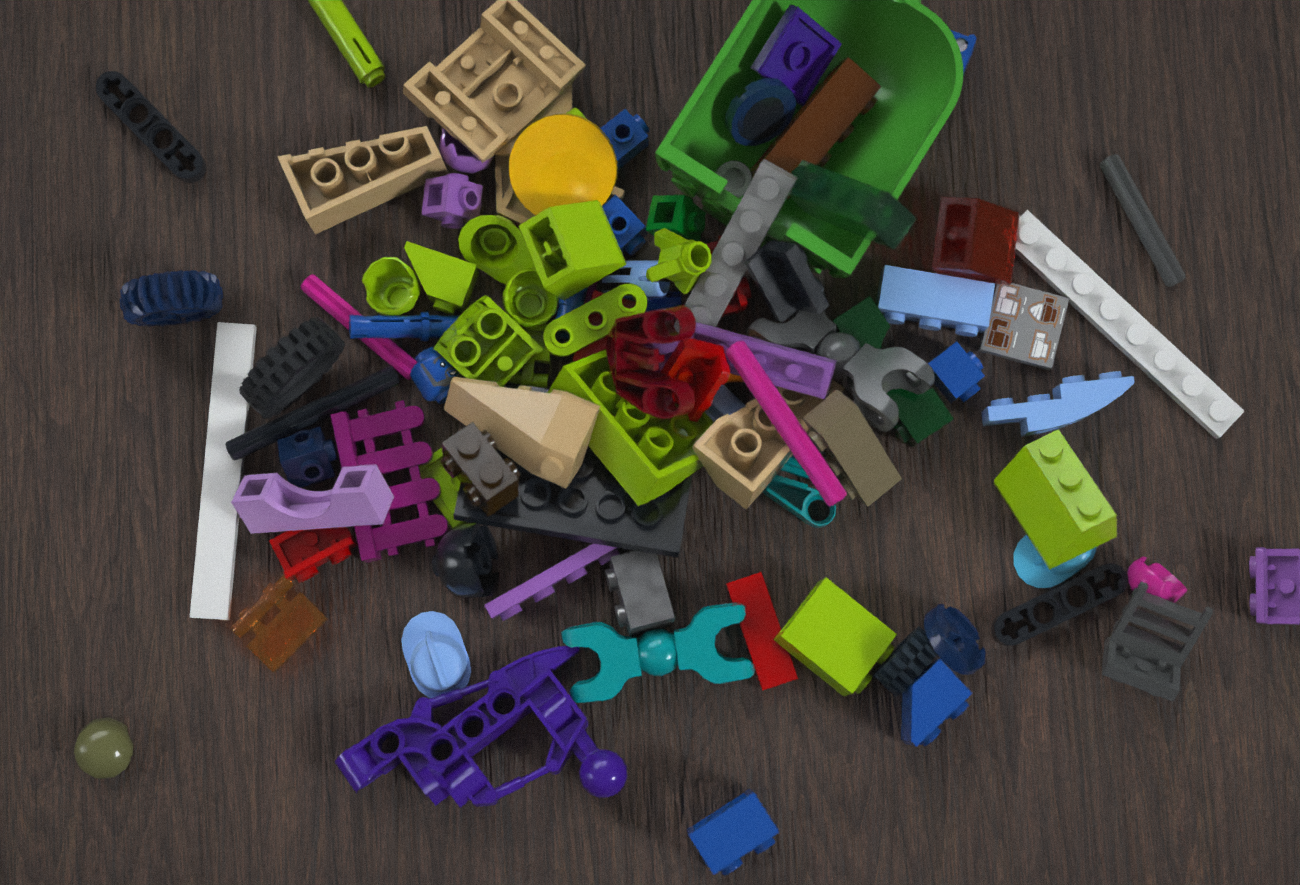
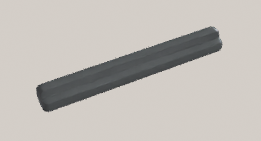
M1114 154L1105 158L1100 163V168L1165 285L1172 287L1182 282L1186 275L1120 156Z

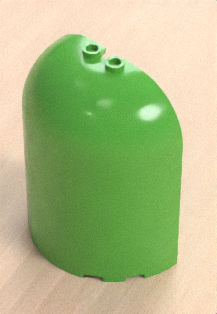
M752 0L656 150V162L661 170L667 172L670 169L672 171L673 178L671 182L682 193L691 198L697 195L702 199L700 201L703 205L702 209L727 227L743 196L736 197L725 190L728 181L716 174L715 171L719 166L728 161L742 162L750 170L776 137L758 146H744L736 142L726 128L725 114L734 97L737 95L740 98L742 94L747 92L744 89L752 82L764 79L750 67L789 5L792 4L799 7L842 43L809 97L837 63L848 57L873 78L881 88L874 95L878 99L875 105L864 116L859 113L851 123L855 127L852 133L841 144L836 141L828 152L832 156L818 172L813 169L805 180L809 184L795 200L791 197L785 200L760 248L770 240L797 244L807 256L806 263L811 272L820 274L822 270L828 269L831 270L829 275L833 278H847L852 274L959 99L963 84V61L958 43L944 21L933 11L922 5L921 0ZM796 103V108H795V112H794L793 117H794L795 114L799 111V109L802 107L801 105H799V104H797V103Z

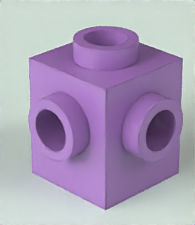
M449 173L445 176L425 179L421 215L442 221L441 226L462 229L464 224L470 219L480 216L483 186L470 182L467 175L459 173Z

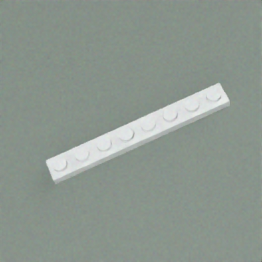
M1028 210L1002 235L1000 239L1061 296L1070 298L1069 303L1215 439L1220 438L1242 415L1244 410Z

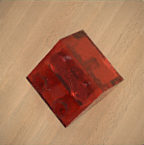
M941 196L932 262L934 273L999 285H1011L1020 218L1019 212L979 198Z

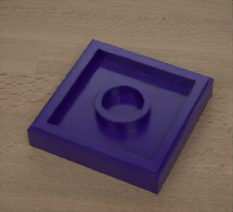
M790 4L750 68L763 78H777L792 91L796 103L803 106L842 43L799 7Z

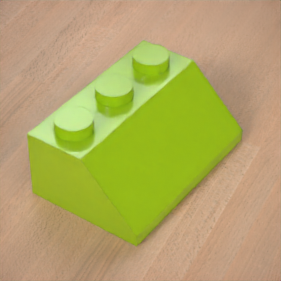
M1059 429L1025 445L994 479V485L1049 570L1117 537L1116 513Z

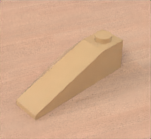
M453 377L444 406L446 412L465 426L473 422L481 432L483 430L488 431L496 442L497 449L530 473L564 488L568 487L583 464L600 409L599 405L566 391L552 390L551 393L532 391V387L522 385L517 389L500 387L496 382Z
M832 379L828 396L836 390L842 393L844 388ZM778 387V392L808 434L810 430L802 418L825 399ZM756 398L747 402L745 407L730 415L727 413L716 419L692 447L716 486L745 509L753 503L793 455Z

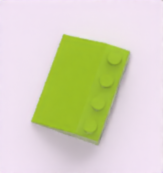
M606 349L563 366L547 392L551 393L552 390L566 391L600 406L588 446L638 506L665 494L703 467L692 447L714 423L705 412L698 422L690 421L688 414L661 419L641 412L616 393Z

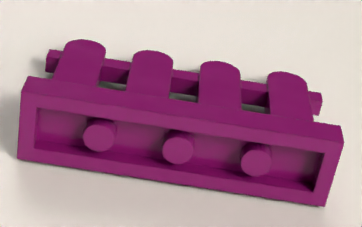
M404 400L395 402V410L369 415L367 409L358 410L359 418L352 419L345 411L331 414L341 467L376 464L382 475L404 469H409L412 482L389 487L394 498L382 527L375 528V525L354 526L361 561L366 563L382 560L380 551L383 550L388 551V556H394L399 554L398 547L422 541H425L427 548L436 546L435 538L444 536L449 530L448 520L439 514L430 515L427 502L434 501L440 496V484L432 478L422 479L419 466L426 465L432 460L433 450L425 442L414 443L411 430L418 429L424 424L425 413L417 406L406 407ZM397 433L402 434L403 446L381 451L376 450L375 438ZM364 441L366 454L359 455L357 443ZM417 505L420 518L392 524L391 510Z

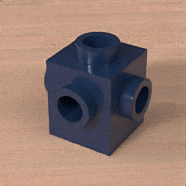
M321 427L302 430L292 436L277 440L280 463L289 483L301 488L335 477L333 461L339 460L338 453L332 438L325 439Z

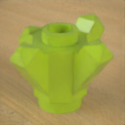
M663 228L654 233V245L658 246L661 251L658 263L647 269L646 277L651 282L667 278L673 281L683 294H686L693 290L701 273L709 268L712 260L710 249L701 241L687 240Z

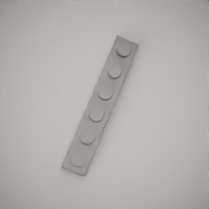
M766 159L761 162L714 249L709 268L700 275L684 305L693 312L695 321L713 327L717 326L747 271L745 261L760 248L797 180L796 176ZM676 320L674 327L679 333L680 326L678 320Z

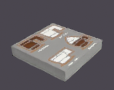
M998 279L994 288L989 327L983 332L978 351L1051 370L1070 298Z

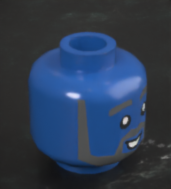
M430 347L415 357L417 363L411 369L410 375L423 398L429 402L437 401L440 405L446 402L453 377H464L437 353L434 347Z

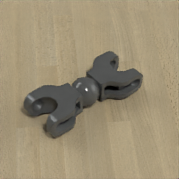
M797 310L791 315L793 319L785 323H775L761 317L756 319L746 329V334L749 337L837 360L833 378L843 379V388L852 394L854 403L858 406L868 424L884 432L891 430L898 423L897 404L886 394L892 389L902 388L919 395L926 392L935 382L931 366L905 348L889 347L876 349L867 343L861 348L860 343L852 335L843 332L836 333V324L826 317L825 310L820 314Z

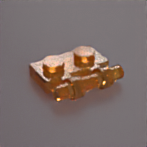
M284 574L274 584L270 582L262 590L264 594L250 608L246 606L238 614L240 618L230 627L239 638L250 628L257 634L247 647L273 673H276L329 619L302 592L290 602L284 594L294 583L287 580ZM275 604L281 612L266 626L260 618Z

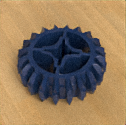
M180 270L154 273L149 276H141L139 279H132L125 283L120 290L121 298L119 301L124 319L128 323L138 326L163 327L167 325L188 324L189 322L210 318L219 313L223 308L222 287H220L219 279L216 275L206 271Z

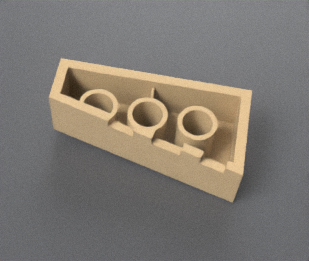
M427 126L380 135L379 139L365 142L360 140L345 142L346 146L326 150L323 147L308 150L309 153L278 156L303 215L315 234L424 185L425 179L443 176L448 173Z

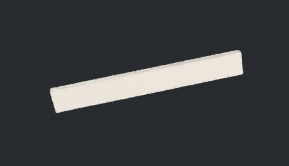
M217 322L190 618L230 620L239 514L231 502L243 480L245 457L233 460L226 449L225 443L247 432L249 403L239 393V389L242 386L243 380L248 377V372L253 368L257 329L254 324Z

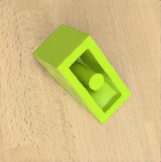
M406 241L404 249L429 300L434 302L433 308L454 315L455 310L464 312L479 275L477 265Z

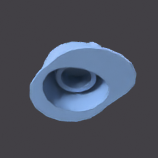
M435 611L422 612L413 617L404 628L401 642L412 680L418 690L428 698H432L457 688H465L469 683L471 675L470 659L460 631L454 621L445 614Z

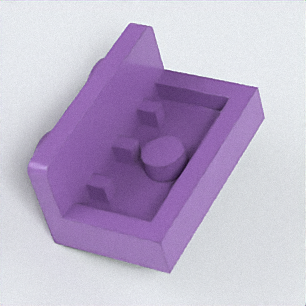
M1256 547V556H1250L1249 560L1250 577L1256 578V593L1250 594L1251 616H1256V622L1259 624L1300 625V549H1266L1264 547Z

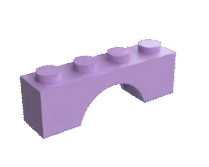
M373 464L342 467L333 489L327 491H310L299 488L286 481L278 473L245 475L231 503L250 533L253 534L383 524L394 495L377 465Z

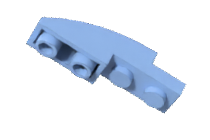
M1120 371L1099 374V380L1085 381L1084 375L1062 378L1063 384H1059L1052 389L1053 400H1050V394L1027 397L1028 402L1016 404L1013 403V398L992 400L991 406L981 411L983 426L1020 422L1021 437L1060 429L1090 416L1120 397L1134 384V376L1122 377Z

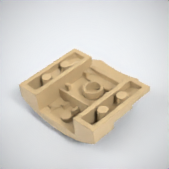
M497 0L482 13L480 28L437 67L429 61L403 84V94L428 118L432 117L455 140L458 139L483 163L494 155L510 157L512 148L520 134L535 121L549 115L566 114L572 109V83L585 69L586 65L517 0Z

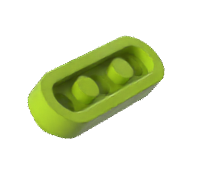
M622 284L551 321L543 334L545 348L554 356L567 357L608 336L617 318L645 312L647 297L644 291L634 284ZM625 296L633 297L635 306L631 309L625 308L622 305V298ZM592 313L600 314L603 320L602 324L599 326L591 325L588 320L589 315ZM560 330H564L569 334V341L563 344L559 343L555 339V334Z

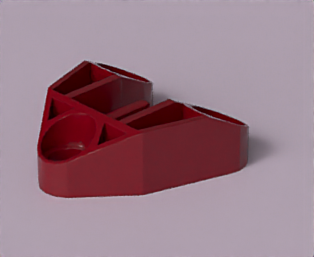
M684 305L617 318L607 336L606 354L616 393L641 412L657 418L668 419L686 415L694 408L695 396L691 386L683 380L655 372L659 370V363L664 362V354L659 353L658 348L644 345V343L666 344L690 339L695 333L696 321L693 312ZM674 316L679 322V333L675 330L674 327ZM673 392L678 397V408L676 407L673 401Z

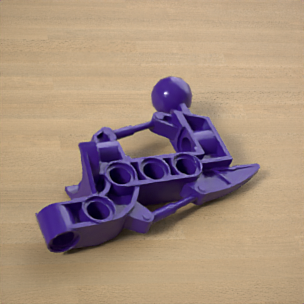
M569 646L549 648L519 658L500 670L493 671L489 675V679L463 689L457 688L430 699L421 697L417 700L410 718L397 719L379 727L361 742L345 750L335 760L336 766L356 794L358 790L366 787L382 774L386 775L403 762L424 794L429 796L435 806L449 795H451L459 807H462L470 800L475 807L496 805L500 798L524 787V784L547 773L559 774L572 753L581 762L579 780L583 788L590 795L599 798L611 797L624 787L627 779V766L623 758L616 752L608 749L600 750L585 731L589 725L586 716L552 673V670L555 671L579 653V647ZM488 687V693L443 727L440 724L434 723L433 709L460 700L465 695ZM510 698L515 701V706L510 713L499 714L496 712V705L500 700ZM533 712L546 727L553 739L546 760V766L493 788L471 757L529 713ZM473 721L483 722L484 729L479 736L470 738L465 735V729L469 723ZM389 737H398L400 739L398 749L390 754L383 753V742ZM439 745H452L453 752L448 759L444 761L435 759L434 753Z

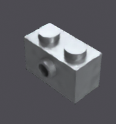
M632 551L612 556L609 565L610 569L605 570V576L610 592L616 591L620 604L615 605V613L619 627L626 626L628 636H633L652 629L672 626L675 616L657 554Z

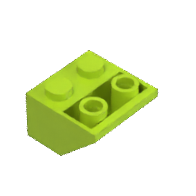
M598 200L549 207L518 225L543 288L562 300L568 299L626 265L601 202Z

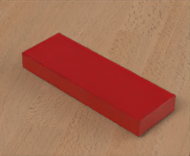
M762 572L726 583L731 602L745 605L746 615L744 620L739 623L751 661L754 664V670L761 690L763 691L798 679L790 653L773 640L780 632L781 627Z

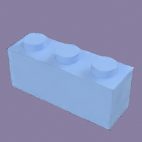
M885 265L880 274L876 306L887 322L891 324H904V321L907 320L919 322V327L926 330L938 331L943 326L954 328L955 333L958 335L976 337L977 333H983L989 327L995 283Z

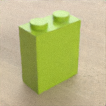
M826 577L817 582L773 640L844 697L853 694L854 691L857 694L863 691L872 679L868 672L876 662L881 665L889 657L894 649V646L890 643L897 634Z

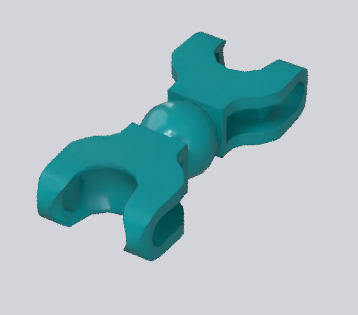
M725 603L704 606L694 615L690 624L683 628L674 629V634L665 629H652L643 633L638 639L637 635L624 636L619 634L612 626L604 622H592L567 627L561 632L564 644L569 647L591 648L598 654L601 661V669L596 676L578 681L572 686L570 690L571 698L576 703L609 700L621 691L628 679L642 676V671L651 676H664L671 673L678 665L679 670L692 669L697 671L704 679L714 684L750 678L754 675L755 670L754 664L749 659L744 657H724L715 647V636L721 628L740 623L744 620L746 615L745 605L741 603Z

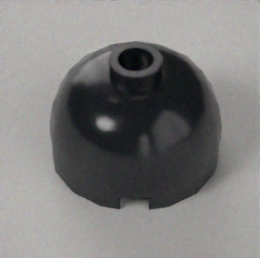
M475 523L463 524L454 527L442 537L436 555L432 558V568L435 576L440 578L442 584L452 594L462 598H480L492 596L497 590L499 572L492 573L491 558L499 560L495 539L487 525L480 526V524Z

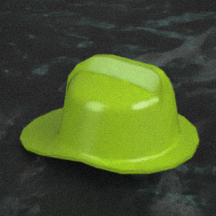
M480 215L470 219L462 227L458 238L459 249L468 262L476 264L479 269L497 281L506 284L518 271L528 268L536 269L520 229L508 218L500 215Z

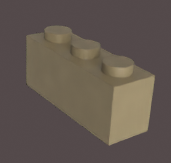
M839 390L834 391L802 418L810 430L808 436L818 451H824L826 454L824 460L835 476L839 475L842 479L840 483L850 500L857 497L869 507L902 479L858 406Z

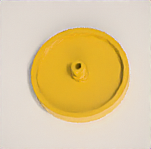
M553 114L535 121L520 134L510 154L509 177L512 188L519 201L534 215L549 207L598 200L603 206L611 195L616 183L617 158L609 138L596 124L578 115Z

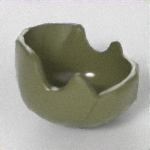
M109 717L94 719L80 731L74 746V756L78 766L84 773L96 779L114 778L128 767L133 756L134 745L129 737L127 726L122 722Z

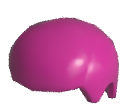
M1145 556L1135 560L1129 566L1127 574L1132 591L1138 587L1140 582L1148 584L1147 593L1174 603L1187 592V588L1161 564L1153 563L1147 566L1144 563L1147 559Z

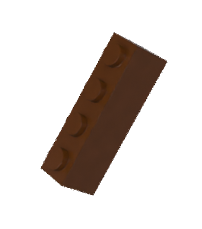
M849 57L839 61L791 119L787 127L776 137L750 169L752 178L761 162L766 159L797 177L794 186L786 198L788 200L791 197L795 200L808 186L809 183L805 179L814 169L818 172L829 161L832 155L828 151L837 141L841 144L852 133L855 127L851 123L860 113L864 116L875 105L878 99L874 95L881 86Z

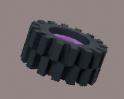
M920 626L915 628L873 674L895 697L902 693L908 685L910 686L938 655L932 648L926 632Z

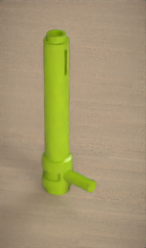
M308 0L360 83L366 84L370 88L382 82L386 77L384 73L385 67L343 1Z

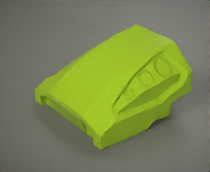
M484 295L470 305L442 334L434 350L464 378L496 382L500 387H504L533 356L539 355L543 348L489 296Z

